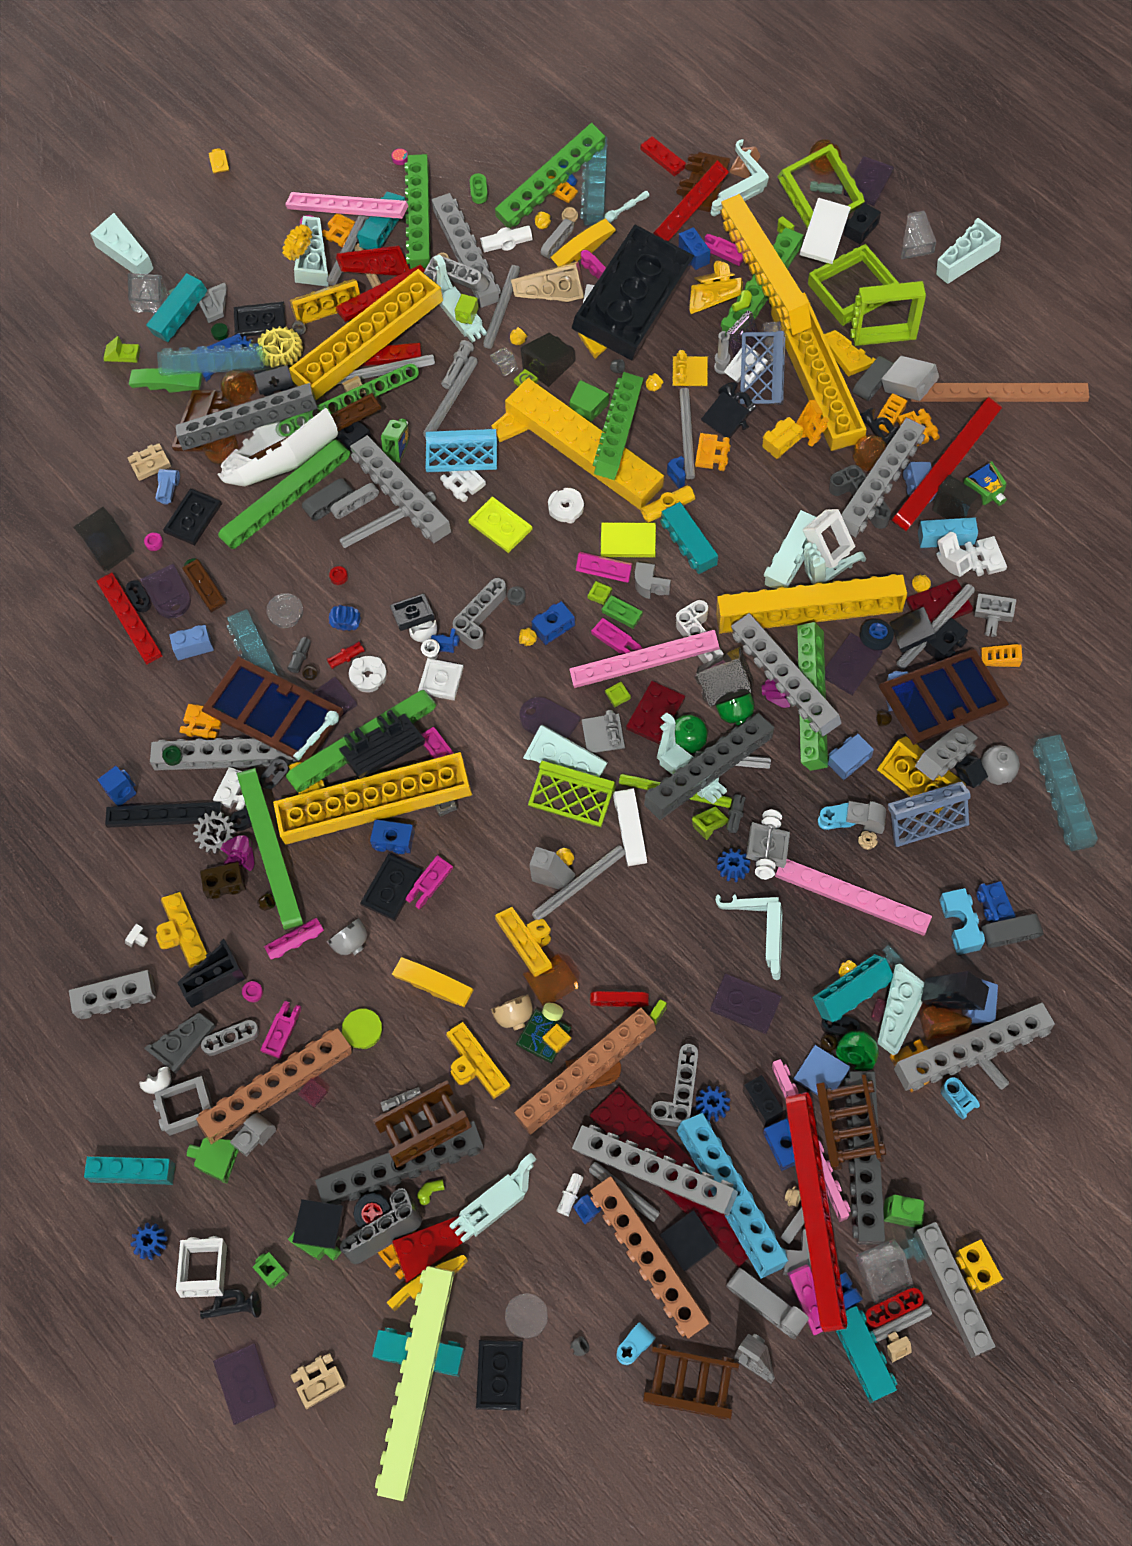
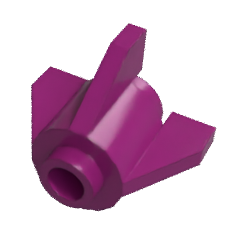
M767 679L765 684H762V695L782 708L790 707V703L785 697L787 695L785 693L781 694L778 691L774 680L770 681Z
M244 835L236 836L222 844L220 849L228 855L223 865L239 862L247 870L251 871L255 864L252 849L253 842L249 837Z

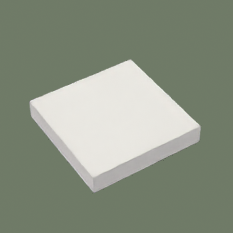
M427 658L418 692L425 690L429 696L455 701L464 666Z

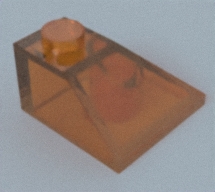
M558 954L549 959L552 963V969L536 977L533 976L530 970L523 974L543 1008L546 1003H553L578 988L577 979Z
M935 1006L925 1008L920 1015L925 1040L965 1034L972 1023L970 1017L945 1008L936 1009Z

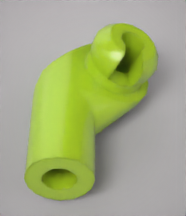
M743 290L740 294V301L732 304L734 312L750 306L752 294L749 290Z
M443 1179L427 1182L417 1193V1199H419L421 1205L430 1203V1196L433 1192L445 1190Z

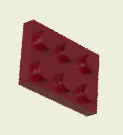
M954 579L906 598V603L911 612L924 607L932 623L959 594L962 587L958 580ZM969 600L951 618L955 619L971 613L973 607Z
M651 681L626 725V730L660 745L664 732L660 726L666 723L661 717L668 713L675 718L685 700V695Z

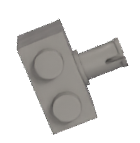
M978 594L974 617L987 619L984 635L989 636L992 629L991 637H996L999 621L1012 622L1016 599Z

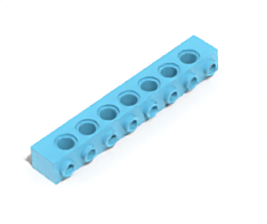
M703 1113L682 1121L676 1131L701 1174L706 1172L713 1175V1180L719 1183L722 1180L734 1184L733 1188L738 1191L729 1216L725 1215L759 1277L763 1278L781 1270L788 1262L787 1254L778 1244L774 1231L767 1225L763 1212L756 1206L752 1193L746 1189L742 1176L735 1170L731 1157L726 1154L722 1147L721 1140L714 1134L710 1121L705 1118ZM716 1187L710 1189L713 1196L717 1193ZM740 1209H741V1210H744V1211L747 1213V1215H746V1214H743V1213L740 1211ZM751 1228L755 1229L758 1233H754ZM762 1247H765L769 1253L765 1252Z

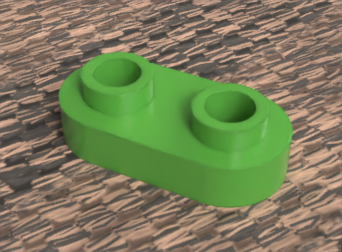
M479 173L472 175L470 178L472 201L482 204L488 199L486 177Z

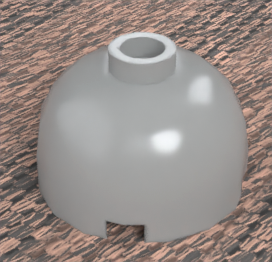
M1004 745L993 746L981 758L982 765L988 775L986 780L996 785L1009 783L1018 774L1020 767L1019 757L1010 747Z
M358 918L328 940L327 943L340 955L353 953L355 956L364 949L362 945L367 940V930Z

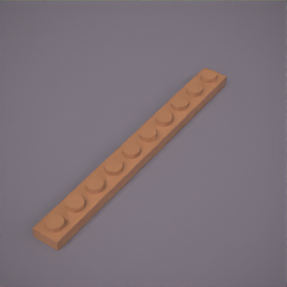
M934 383L920 401L911 399V402H985L988 397L992 398L995 402H1088L1089 389L1088 383Z

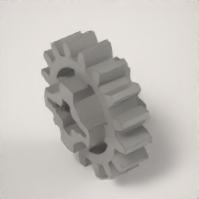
M212 811L211 816L205 813V819L198 818L200 825H194L198 831L193 832V835L198 836L194 841L196 843L201 842L200 849L206 847V852L210 853L213 849V853L218 854V849L221 848L222 844L234 838L232 834L237 833V831L232 829L235 823H229V816L223 818L224 813L220 812L217 816V813ZM214 820H220L224 824L217 825ZM213 829L218 830V832H216L217 836L211 835L212 833H214ZM213 840L216 845H209L206 841Z

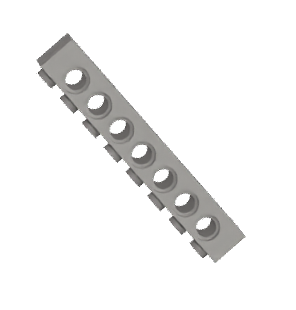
M450 193L431 199L433 212L458 263L480 271L489 281L488 288L483 292L472 289L474 296L478 298L480 308L497 303L499 301V294H501L499 285L494 283L493 273L488 271L487 261L482 259L481 249L476 247L475 237L470 235L469 225L464 222L463 213L458 210L456 199H453Z
M909 418L904 420L841 514L850 535L857 537L859 532H864L868 524V518L870 520L873 518L876 506H881L885 498L883 497L884 494H889L893 487L892 482H897L901 475L900 470L906 468L909 463L908 458L914 456L918 448L916 446L918 444L921 445L926 436L923 434L925 426Z
M368 435L350 446L353 461L360 464L365 474L368 473L375 484H379L382 492L390 496L393 504L400 507L405 517L408 516L416 528L419 527L426 539L429 538L435 543L451 533L449 521Z
M750 613L731 626L733 639L743 645L742 648L748 656L752 655L754 657L753 661L757 667H762L765 670L764 673L770 681L774 680L778 691L781 694L785 693L787 695L786 699L792 707L796 706L799 709L798 713L804 720L808 719L809 725L815 733L819 732L823 737L842 724L840 716Z
M299 736L282 738L280 741L297 751L305 745L303 737ZM240 737L228 740L223 738H216L214 740L196 739L195 741H187L185 739L177 741L159 740L158 742L151 743L150 764L154 770L268 767L279 756L285 757L289 761V766L299 761L254 738L243 739ZM169 746H177L183 755L182 761L175 766L167 765L162 758L164 749ZM265 749H270L267 753H262ZM232 750L231 753L225 754L226 751ZM194 751L192 755H187L189 752ZM213 751L211 754L206 755L207 752ZM281 762L280 764H277V767L283 766L284 764Z
M1042 1002L898 1061L894 1070L905 1091L910 1089L915 1091L922 1088L926 1082L931 1081V1083H935L941 1080L943 1075L948 1073L954 1075L965 1066L971 1068L984 1058L990 1060L1001 1051L1007 1053L1018 1044L1026 1045L1032 1042L1035 1037H1046L1051 1033L1050 1030L1055 1023ZM1025 1023L1032 1025L1033 1029L1028 1028ZM1008 1031H1012L1015 1036H1011ZM990 1038L995 1039L998 1044L991 1042ZM972 1045L977 1046L980 1051H975ZM953 1053L960 1054L962 1058H956ZM935 1060L941 1061L944 1066L937 1065ZM917 1068H922L925 1074L919 1073Z
M591 1124L589 1128L581 1126L572 1147L573 1150L729 1216L738 1191L733 1188L734 1184L725 1180L719 1183L713 1180V1175L702 1172L701 1175L695 1173V1168L684 1163L682 1167L676 1165V1160L664 1155L663 1159L657 1157V1152L645 1148L644 1151L637 1148L638 1144L626 1140V1143L619 1141V1136L610 1132L607 1135L600 1133V1128ZM599 1140H602V1141H603L602 1147L599 1148V1149H596V1148H595L596 1142L599 1141ZM621 1147V1154L618 1157H614L615 1149ZM639 1155V1156H640V1161H639V1163L636 1164V1165H633V1164H632L633 1158H634L635 1156ZM658 1163V1171L651 1173L652 1165ZM677 1171V1179L670 1181V1174ZM697 1179V1186L694 1189H689L690 1181ZM712 1187H716V1195L709 1197L708 1191Z

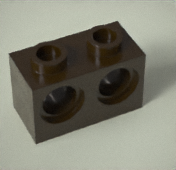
M239 862L200 870L203 893L207 899H218L226 894L236 895L246 890L243 870ZM237 877L235 882L229 883L231 878ZM212 882H218L216 886L209 887Z

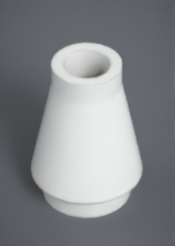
M433 639L424 641L421 645L422 653L429 659H437L440 649L439 643Z

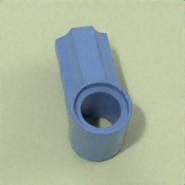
M159 469L156 501L162 504L172 502L175 486H178L180 480L178 470Z

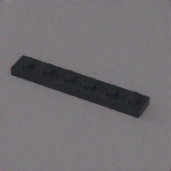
M222 803L106 807L105 825L107 828L200 824L198 818L205 819V813L210 816L212 811L216 812L217 816L220 812L222 813ZM214 820L216 823H222L220 820Z

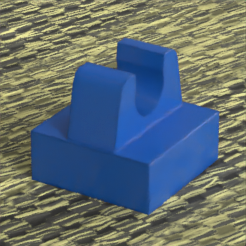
M588 1194L581 1197L573 1206L584 1224L592 1221L602 1210L601 1207L596 1208L590 1199L591 1196Z

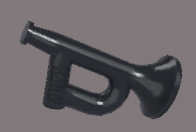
M736 382L727 383L719 388V395L724 392L737 402L739 399H743L747 406L746 409L750 412L757 408L747 393L737 392L735 394L738 386ZM746 419L741 424L742 430H746L749 428V426L746 423Z
M870 408L860 414V416L886 449L898 428L894 427L888 418L879 417L874 420L876 410L875 408ZM881 424L885 425L889 431L886 437L879 428Z
M228 1289L224 1290L223 1296H215L212 1309L200 1311L201 1319L238 1312H249L255 1318H259L261 1302L258 1293L255 1291L246 1300L241 1290ZM233 1297L237 1299L233 1305L222 1306L223 1299Z

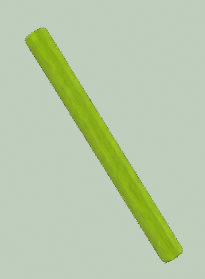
M621 774L619 778V783L622 785L644 790L655 788L661 783ZM697 794L690 798V800L712 804ZM714 796L717 801L713 805L726 808L731 807L732 798L722 796L717 799Z

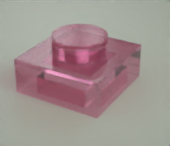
M877 1000L871 1016L872 1020L882 1023L887 1004L886 1001Z
M311 1078L298 1095L315 1108L328 1092Z

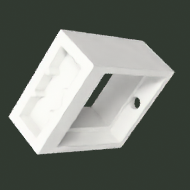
M839 509L824 510L803 529L808 543L816 544L817 551H820L821 558H824L828 568L837 566L838 562L848 556L850 551L855 548V544ZM829 526H831L840 545L831 554L821 534Z
M211 1236L208 1239L190 1237L187 1240H180L176 1291L180 1298L223 1296L227 1245L223 1238ZM218 1252L216 1280L187 1281L190 1253Z

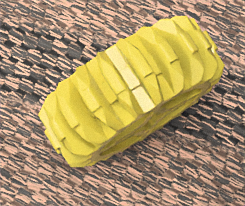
M281 326L278 329L272 327L271 331L266 329V334L261 333V338H258V344H256L257 355L266 367H275L286 363L293 366V362H298V358L301 357V352H303L302 340L298 333L294 332L293 329L289 330L287 326L284 329Z

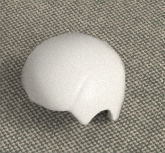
M434 620V623L429 621L410 628L409 634L411 638L421 643L431 639L432 635L437 634L436 620Z
M169 1067L158 1069L156 1077H152L149 1074L146 1081L139 1082L140 1088L148 1094H154L168 1088L171 1084Z

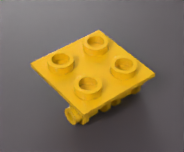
M717 260L713 265L714 273L694 277V279L703 284H711L716 279H720V281L729 280L730 276L735 274L730 272L727 263Z
M684 350L678 351L677 356H673V386H707L708 357L687 356Z

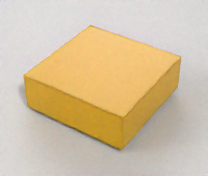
M556 1024L542 1037V1040L558 1053L571 1040V1037Z

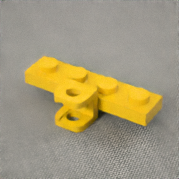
M178 892L162 897L161 902L169 921L160 924L156 928V939L160 948L169 949L180 945L189 968L199 965L206 958L207 953L181 893Z
M513 907L495 915V920L534 977L552 969V963L541 949L551 941L549 936L551 929L544 919L535 920L527 924L526 927Z
M464 1022L446 1033L448 1039L461 1055L451 1065V1075L458 1085H464L477 1076L493 1099L510 1088L511 1085Z

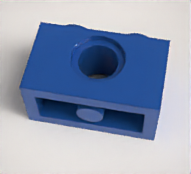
M692 227L679 233L678 247L694 255L691 263L692 267L697 270L710 264V249L695 228Z
M562 601L558 604H553L546 612L536 615L532 620V630L535 631L536 635L545 645L575 626L574 615Z
M117 766L97 779L117 807L122 806L137 794L133 788L136 785L130 779L131 777L124 769L120 771Z
M374 820L370 839L372 848L380 852L389 850L397 854L411 853L415 834L414 827L411 824ZM391 836H396V837H397V838H396L395 840H393V841H389V840H388V838L391 837Z
M787 1118L764 1128L763 1135L781 1171L794 1166L793 1146L784 1148L780 1143L782 1140H789L792 1144Z

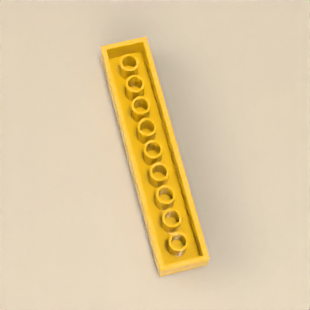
M738 194L721 201L722 209L720 212L725 220L723 227L726 232L729 231L730 239L732 242H735L737 251L742 253L745 264H749L751 274L756 275L755 278L758 285H762L764 295L769 297L772 308H776V314L779 319L782 318L785 329H789L793 336L811 328L809 305L806 298L742 196Z
M417 269L291 366L289 371L292 381L297 386L310 383L317 400L443 301L441 287Z
M805 292L802 294L809 305L812 326L807 330L792 336L789 329H785L782 318H778L776 308L773 307L771 309V316L778 331H784L786 334L785 347L808 400H816L823 412L820 418L826 417L829 420L823 434L830 450L833 451L864 442L867 429Z
M527 378L505 400L506 413L512 415L521 424L526 425L529 430L639 510L663 487L664 475L625 447L615 480L594 474L595 466L592 465L595 455H597L598 445L602 444L599 441L603 431L531 379Z
M891 574L886 577L873 576L869 579H852L851 581L843 582L834 581L826 584L816 583L809 586L798 585L792 588L780 587L775 590L763 589L758 592H741L740 594L733 595L723 594L717 596L716 618L719 634L733 632L731 626L748 613L751 614L763 629L903 612L907 590L904 576Z
M461 752L281 799L273 803L280 837L287 845L373 822L374 820H381L471 796L472 791Z

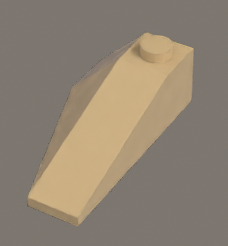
M579 262L511 279L515 297L564 302L584 298L583 279Z

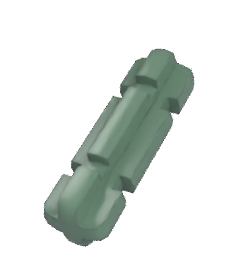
M812 181L810 184V191L817 192L818 190L824 193L835 192V194H842L843 185L840 184L834 185L832 183H818Z

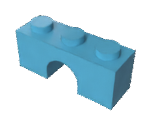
M976 517L921 521L918 529L920 548L938 547L937 541L949 532L956 533L959 546L965 545L967 542H972V545H975L978 536Z
M965 888L942 893L939 901L945 918L957 917L964 924L962 929L954 930L951 936L957 955L981 950L985 943V937L983 932L979 931L977 925L979 924L977 913H973L971 895L967 894Z

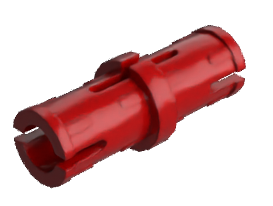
M358 641L346 649L342 648L341 652L326 660L331 669H334L344 662H350L351 658L365 651Z

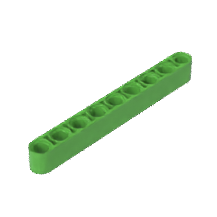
M414 364L404 365L318 404V409L315 410L320 413L323 409H328L329 403H333L336 407L334 412L348 406L344 403L345 396L350 397L351 403L361 399L360 389L366 391V396L373 393L374 397L415 379L418 376V368ZM406 368L412 370L411 377L406 375ZM391 375H395L397 377L396 384H393L391 382ZM376 382H380L382 385L380 391L375 388ZM314 410L279 422L276 425V433L280 437L290 436L300 428L297 424V418L302 417L304 424H306L313 418L312 413ZM283 424H286L289 428L287 434L281 431Z
M333 440L220 530L218 537L229 548H237L349 458L350 451L338 440Z
M421 690L389 710H392L397 718L405 714L413 724L432 712L436 707V703L425 690ZM387 711L381 714L388 725H391L392 722L387 717ZM376 718L359 728L364 735L378 727L384 733ZM354 731L351 732L350 736L353 738V740L356 743L359 742V739L355 736ZM343 737L292 768L286 774V778L297 792H302L347 764L339 748L346 745L350 751L352 749Z
M252 768L236 773L283 928L287 930L303 925L256 770Z

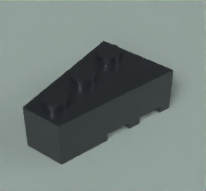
M225 939L219 942L220 945L212 953L209 952L198 966L195 965L177 982L191 1008L245 980Z
M970 971L930 977L925 980L921 1002L931 1009L985 1010L989 987L982 982V979L977 978Z

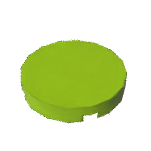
M357 1009L350 1012L344 1019L342 1034L351 1047L368 1049L374 1046L381 1038L382 1023L379 1016L373 1011Z

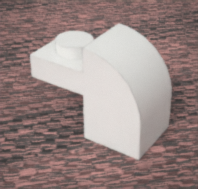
M949 532L937 541L940 550L937 553V557L950 573L961 577L973 568L970 552L960 549L956 533Z

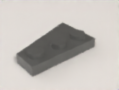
M198 1013L180 1024L177 1029L168 1035H163L160 1037V1040L152 1045L149 1044L144 1049L176 1074L201 1045L202 1040L216 1026L201 1013Z

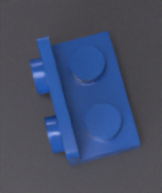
M1001 881L990 885L980 884L976 894L978 901L983 903L985 908L984 915L987 921L994 923L1016 918Z

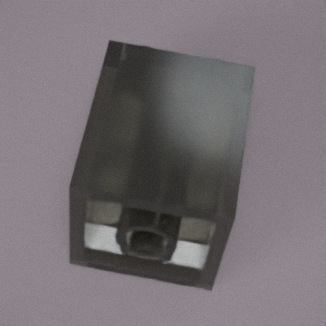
M547 333L521 347L523 370H528L547 387L555 382L576 361L574 348L566 345L559 337L551 333Z
M948 475L938 488L932 511L945 519L972 518L982 507L983 500L980 493Z
M101 507L73 527L85 550L105 573L134 553L133 548L114 518L104 507Z
M741 647L697 667L695 679L697 684L702 686L703 700L705 702L708 701L710 707L753 692L754 679Z

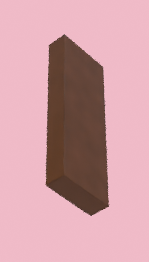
M198 559L182 567L210 612L226 604L225 599Z

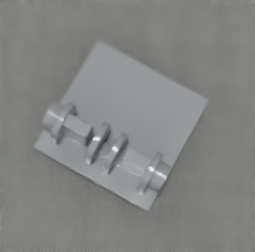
M608 710L604 716L582 719L586 749L589 752L597 753L625 748L619 714L613 713V710Z
M419 1087L381 1102L383 1112L387 1113L420 1095ZM423 1111L412 1116L419 1131L431 1126ZM405 1121L393 1127L399 1139L411 1134Z

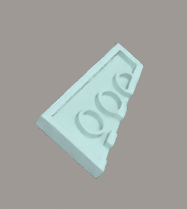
M541 725L523 757L541 763V760L597 777L601 776L608 764L607 761L544 725Z
M901 964L895 965L877 1042L892 1055L898 1054L923 1003L921 1002V997L925 984Z

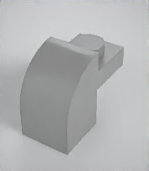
M637 562L635 568V588L637 592L650 599L651 593L669 595L671 580L654 578V564Z
M849 801L846 822L863 825V831L883 833L886 818V808L883 805L871 801L869 804Z
M255 1113L243 1123L244 1127L230 1143L247 1157L258 1144L263 1146L276 1132V1128L261 1114Z
M803 1229L801 1233V1251L785 1250L788 1262L783 1267V1275H788L787 1273L806 1264L812 1270L806 1230Z

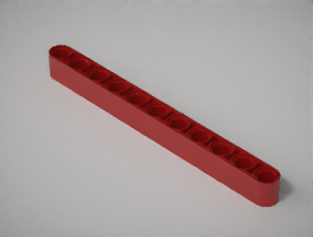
M990 397L985 400L891 521L904 531L909 529L1002 409L1001 405Z
M805 1092L787 1096L786 1107L819 1320L823 1332L846 1329L847 1316L813 1104L810 1094Z

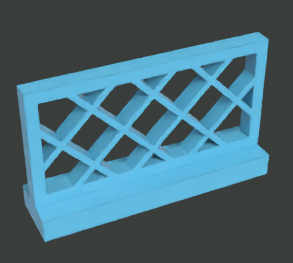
M496 429L426 432V472L497 469ZM493 446L489 451H486L483 447ZM475 447V449L471 452H469L465 448ZM440 448V450L437 451L436 453H433V452L430 450V449ZM449 448H458L453 453L448 450ZM478 451H481L484 454L480 458H477L475 456V454ZM445 452L449 456L443 460L439 456ZM460 452L466 454V456L462 459L457 457V455ZM489 457L493 460V463L485 464L483 461ZM470 458L476 461L473 464L465 463ZM435 459L440 462L437 466H430V463ZM452 459L457 461L455 465H449L448 462Z

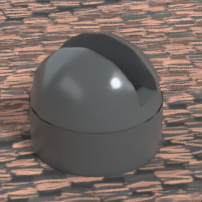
M300 320L293 322L292 329L294 332H297L298 335L304 334L306 331L305 324ZM295 325H303V327H294V326H295Z
M622 359L612 360L610 369L614 373H623L625 363Z
M580 1336L572 1341L570 1349L573 1348V1355L583 1356L589 1352V1345L584 1337Z

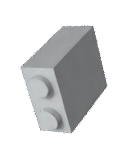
M900 356L881 380L885 392L920 401L934 383L937 382L939 374L936 364Z

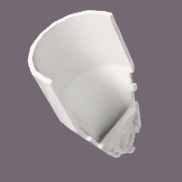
M323 409L306 424H304L302 417H298L297 424L300 428L288 438L280 437L275 430L276 425L283 420L255 428L252 431L254 435L249 440L245 439L242 442L244 445L240 450L235 449L221 464L222 472L218 473V476L224 483L245 487L297 469L337 437L338 430L328 409ZM286 424L281 426V431L284 434H287L289 431ZM286 438L281 442L282 446L274 451L270 448L266 451L267 455L259 460L256 457L254 459L248 458Z

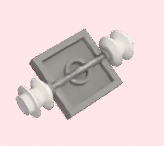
M774 809L763 813L762 825L752 822L746 858L757 861L755 874L764 880L775 875L774 869L776 866L784 868L787 860L790 832L778 829L781 826L780 820L782 815Z

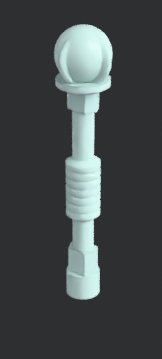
M644 191L637 198L631 199L618 210L608 211L605 214V218L609 223L613 222L621 212L630 209L637 202L649 197L648 191Z
M329 711L326 714V721L293 755L296 760L299 761L303 757L302 755L306 750L313 746L320 738V734L329 725H334L339 721L337 712Z

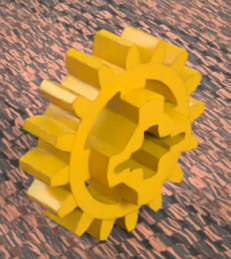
M300 224V226H296L287 235V239L284 241L285 245L282 247L284 250L282 253L289 260L299 259V256L303 255L305 250L308 249L307 247L310 245V239L312 238V231L309 227Z

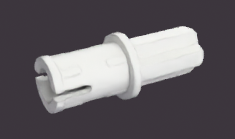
M577 1173L572 1174L566 1191H562L563 1196L556 1210L558 1213L569 1217L575 1199H578L576 1195L583 1181L581 1175Z

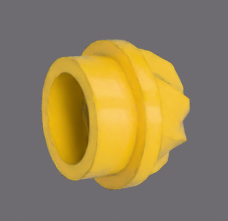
M538 212V215L535 216L536 226L539 229L547 228L551 223V216L545 212Z
M519 327L515 330L513 329L510 334L511 343L514 345L525 343V339L528 337Z
M656 373L648 376L646 387L648 390L655 392L662 388L661 385L664 382Z
M920 574L914 577L912 586L916 592L920 593L930 588L931 581L926 575Z
M530 628L520 630V644L530 646L536 642L537 635L535 631Z
M567 848L559 849L556 854L568 867L572 865L574 855L571 850Z
M847 960L845 963L843 962L839 969L840 978L857 967V965L850 960Z

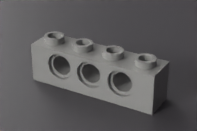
M963 725L954 728L926 750L915 767L933 781L939 776L943 777L949 769L954 768L958 761L961 762L967 754L974 750L976 747L974 743L978 737Z
M148 970L69 990L72 1013L80 1019L90 1018L93 1014L97 1013L106 1014L116 1008L126 1009L136 1003L145 1004L150 1002L151 999L156 998L153 976ZM132 988H137L135 993L129 994ZM117 993L114 999H109L111 994ZM93 998H97V1001L90 1005V1001Z

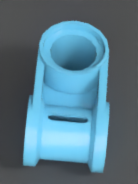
M848 803L824 807L818 818L819 827L829 830L856 825L855 823L846 822Z
M949 1078L941 1086L942 1096L960 1118L965 1119L971 1110L980 1107L976 1097L968 1091L959 1079ZM947 1085H953L956 1088V1093L949 1092Z
M639 1322L619 1345L616 1355L617 1360L623 1365L632 1364L651 1345L656 1337ZM624 1349L625 1351H627L628 1349H630L631 1358H629L628 1356L623 1358L622 1350Z

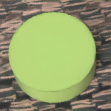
M546 1003L542 1010V1014L552 1021L560 1020L564 1012L562 1007L555 1003Z

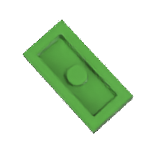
M612 595L602 608V613L634 629L643 616V611Z

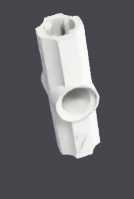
M530 226L513 230L505 227L500 229L497 234L480 238L484 253L500 248L508 251L513 249L516 244L533 240Z

